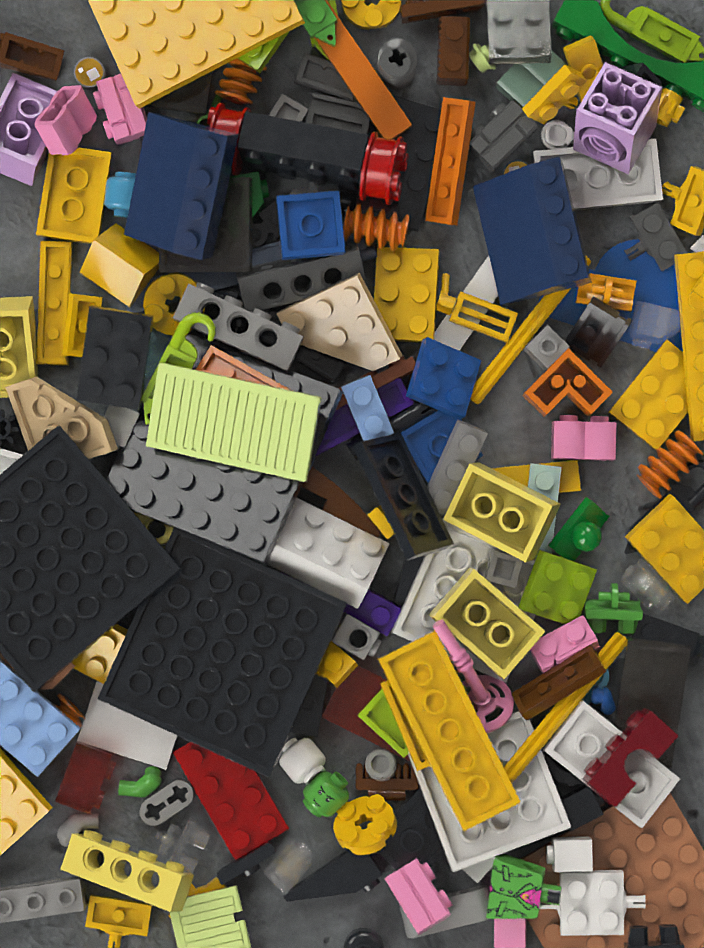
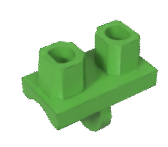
M618 583L610 584V592L598 591V599H586L583 607L585 617L593 633L606 632L607 619L618 620V632L634 634L638 620L642 621L643 618L640 601L630 600V592H619Z

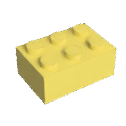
M480 462L469 463L443 520L524 562L535 559L561 504Z
M469 568L429 614L436 622L444 620L455 639L502 679L509 675L545 633V630L472 568Z

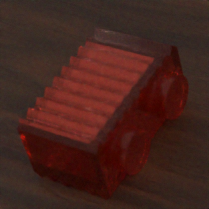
M78 741L55 802L87 814H91L94 808L100 810L106 792L101 790L104 780H111L117 762L112 761L114 753Z

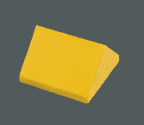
M115 223L93 240L80 274L130 308L166 260V257L143 241L124 235L125 229Z

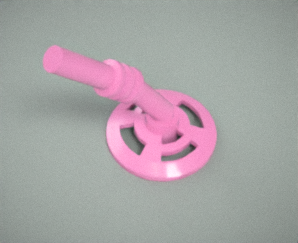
M444 620L434 623L433 628L449 651V659L453 661L452 664L456 667L457 672H462L465 678L462 684L470 687L471 691L468 693V697L471 703H473V707L477 711L476 713L486 733L500 729L508 722L514 709V699L510 688L503 681L492 676L477 675L473 668L474 662L470 659V655L466 653V649L460 647ZM490 683L498 686L504 693L505 697H500V694L497 691V689L491 686ZM489 691H491L496 698H491V694ZM496 707L503 709L500 716L490 722H486L485 716L491 714Z

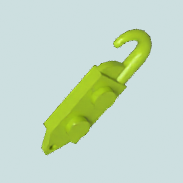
M601 0L600 7L608 22L629 33L631 37L678 63L704 61V58L699 57V54L704 56V48L698 40L700 38L699 35L648 7H637L625 18L611 9V0Z
M200 312L186 315L180 321L159 363L162 362L192 369L197 360L198 352L196 347L186 337L195 323H203L208 328V340L213 341L216 330L212 319ZM158 366L142 396L146 425L150 422L148 414H151Z

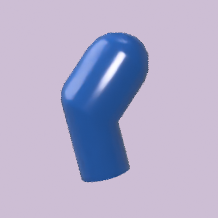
M604 686L603 689L599 687L592 688L590 701L593 704H598L600 712L606 715L612 714L615 711L616 705L611 690Z

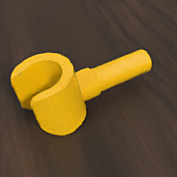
M444 273L442 274V286L436 310L451 315L457 298L448 295L450 275Z

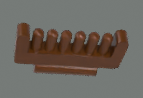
M361 763L356 764V789L368 790V797L378 794L383 796L385 801H405V790L418 789V780L412 764L411 779H409V764L405 763L403 765V779H401V764L397 763L395 779L393 776L386 781L370 779L365 765L363 779V766Z

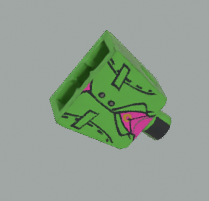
M504 853L497 855L493 860L486 918H538L541 903L560 905L562 886L544 884L546 868Z

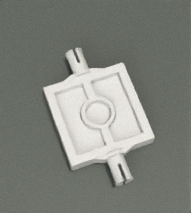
M623 870L560 872V886H562L560 905L541 903L540 909H557L560 917L561 936L624 935V916L627 908L645 909L646 898L645 895H626Z

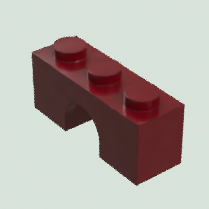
M645 708L641 712L636 710L627 719L626 725L628 727L621 735L615 734L606 743L605 748L607 751L600 759L594 758L584 769L586 775L582 780L615 808L637 784L625 771L627 756L635 750L642 749L650 757L658 760L678 737L651 710Z

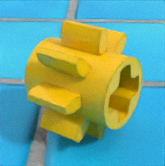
M663 88L661 91L657 124L668 127L671 121L677 124L685 111V108L680 106L683 98L672 90Z

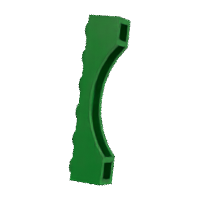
M564 0L551 26L556 30L555 33L559 37L567 41H571L572 38L579 41L591 35L596 41L599 53L611 58V64L616 67L644 63L662 82V86L693 101L692 106L704 112V61L675 63L646 55L629 45L614 31L605 18L599 2L595 0Z

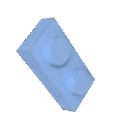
M371 375L341 386L363 441L394 433Z

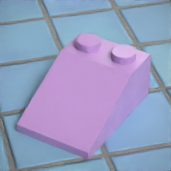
M15 73L12 74L0 97V173L32 186L48 153V149L34 125L35 120L49 106L52 97L57 91Z

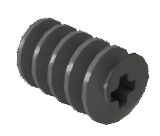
M391 39L380 48L377 64L378 75L388 88L395 90L403 89L413 81L418 61L417 52L413 45L406 40Z

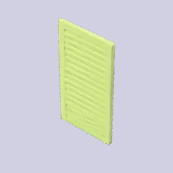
M161 362L158 364L146 446L306 482L320 402L322 400L321 397Z

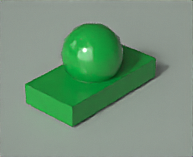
M585 497L548 546L559 556L575 561L582 551H593L600 545L602 540L600 528L610 516L592 500Z

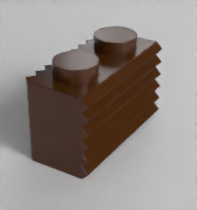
M442 16L438 23L436 82L438 85L467 86L469 76L470 18Z

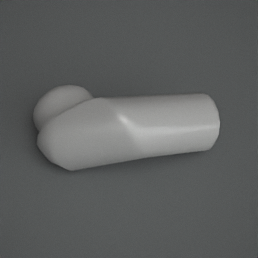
M99 813L70 815L58 829L57 838L59 843L64 847H68L72 833L79 834L83 829H99Z

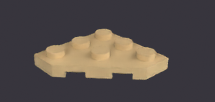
M360 273L290 305L277 313L281 323L284 321L300 329L298 334L303 336L301 345L365 369L375 371L399 360L403 356Z
M33 377L5 387L28 451L58 425L64 429L88 459L118 449L106 418L40 378Z

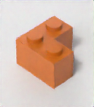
M568 348L522 396L543 417L565 396L588 417L613 391Z

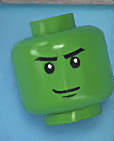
M320 771L304 787L303 803L305 807L319 818L335 815L336 811L349 799V792L346 788L348 782L336 771L333 774L328 771Z

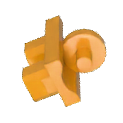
M590 273L592 283L578 286L576 303L588 305L594 296L615 310L632 312L636 280Z

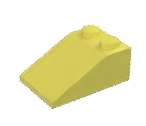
M33 296L0 298V398H9L5 387L38 377Z

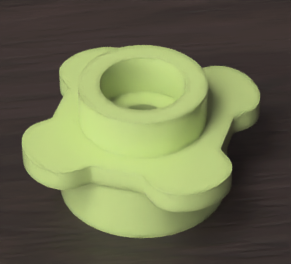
M473 44L474 49L469 52V57L482 73L488 69L495 70L496 66L493 61L496 60V57L487 45Z

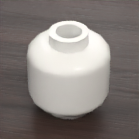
M292 738L285 743L282 750L284 753L280 757L279 763L294 783H305L308 785L320 771H325L323 767L326 762L325 756L310 738L300 740Z

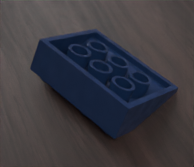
M148 112L124 235L164 250L199 260L213 257L239 134Z
M560 157L529 164L473 186L501 306L592 283L564 165Z

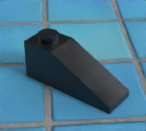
M347 849L285 891L283 897L286 902L357 893L361 889L364 892H368L380 883L378 878L382 876V871L371 854L356 855L350 849Z

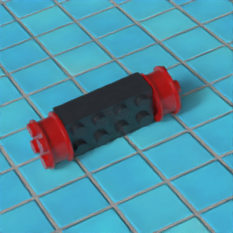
M219 103L216 107H210L207 124L210 127L239 134L231 169L234 176L239 175L243 166H245L251 172H259V174H265L266 171L278 173L279 177L288 180H295L296 177L308 179V182L320 186L331 183L338 185L339 188L346 191L360 189L361 200H365L369 196L385 199L386 204L391 205L393 200L399 201L402 191L400 173L401 171L406 172L409 160V153H406L407 143H404V138L401 136L396 141L380 138L378 133L373 131L369 138V135L252 113L250 108H244L241 112L226 109L224 103Z

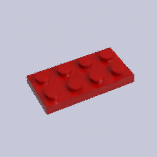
M188 742L173 751L175 758L235 860L289 829L288 824L256 771L192 742Z

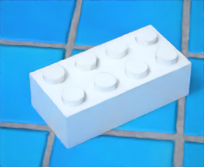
M296 498L267 565L322 592L343 600L358 609L390 543Z

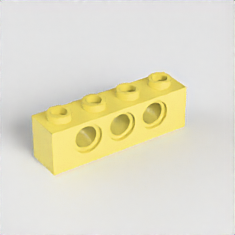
M85 830L84 834L72 833L60 870L169 912L183 911L194 874L184 871V865L167 860L166 864L156 861V854L140 850L139 854L129 850V844L117 840H112L111 843L103 841L102 834L91 830ZM100 851L104 855V863L102 866H100L97 861V857ZM127 862H129L132 867V871L129 877L125 874L124 867ZM154 872H156L159 875V884L157 887H154V885L152 884V875L154 874Z

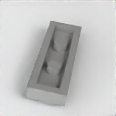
M458 419L427 485L439 513L444 516L469 463H475L488 435L485 430Z

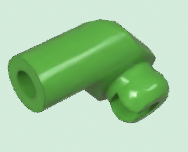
M155 766L147 767L145 775L138 781L120 780L118 795L141 798L149 796L161 784L160 769Z

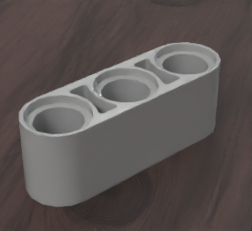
M488 885L447 893L446 895L453 905L448 908L451 916L420 935L417 934L400 906L407 938L421 937L489 920L486 918L489 899Z

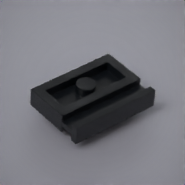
M593 296L565 339V342L570 346L569 349L587 360L593 359L598 363L597 366L601 368L630 325L632 319L627 318L626 320L619 315V311Z

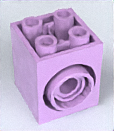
M605 62L576 111L573 150L629 174L656 128L662 87Z

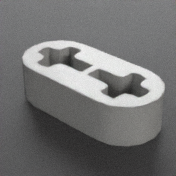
M184 779L174 780L147 798L140 807L141 819L150 826H156L188 806L194 797V789L191 783ZM177 785L180 789L187 788L188 792L185 794L186 801L182 802L179 798L170 803L167 799L175 793L174 786ZM164 801L166 807L159 812V819H156L155 816L149 818L146 815L149 810V803L157 806Z

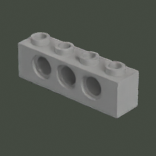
M198 282L196 287L188 284L173 316L174 321L180 323L190 313H203V309L207 305H217L220 308V315L217 319L212 320L216 330L215 340L254 358L271 363L285 371L290 369L303 341V336L298 334L300 331L298 327L284 321L281 326L270 321L271 315L256 308L253 313L241 308L243 302L226 295L223 300L213 295L215 290L203 283ZM239 317L245 318L249 322L247 331L242 334L234 333L231 330L232 321ZM195 323L191 327L207 336L209 334L208 328L203 323ZM270 330L276 333L277 342L273 346L265 347L259 342L260 335L264 331Z
M78 876L0 887V923L84 911L88 906L85 881Z

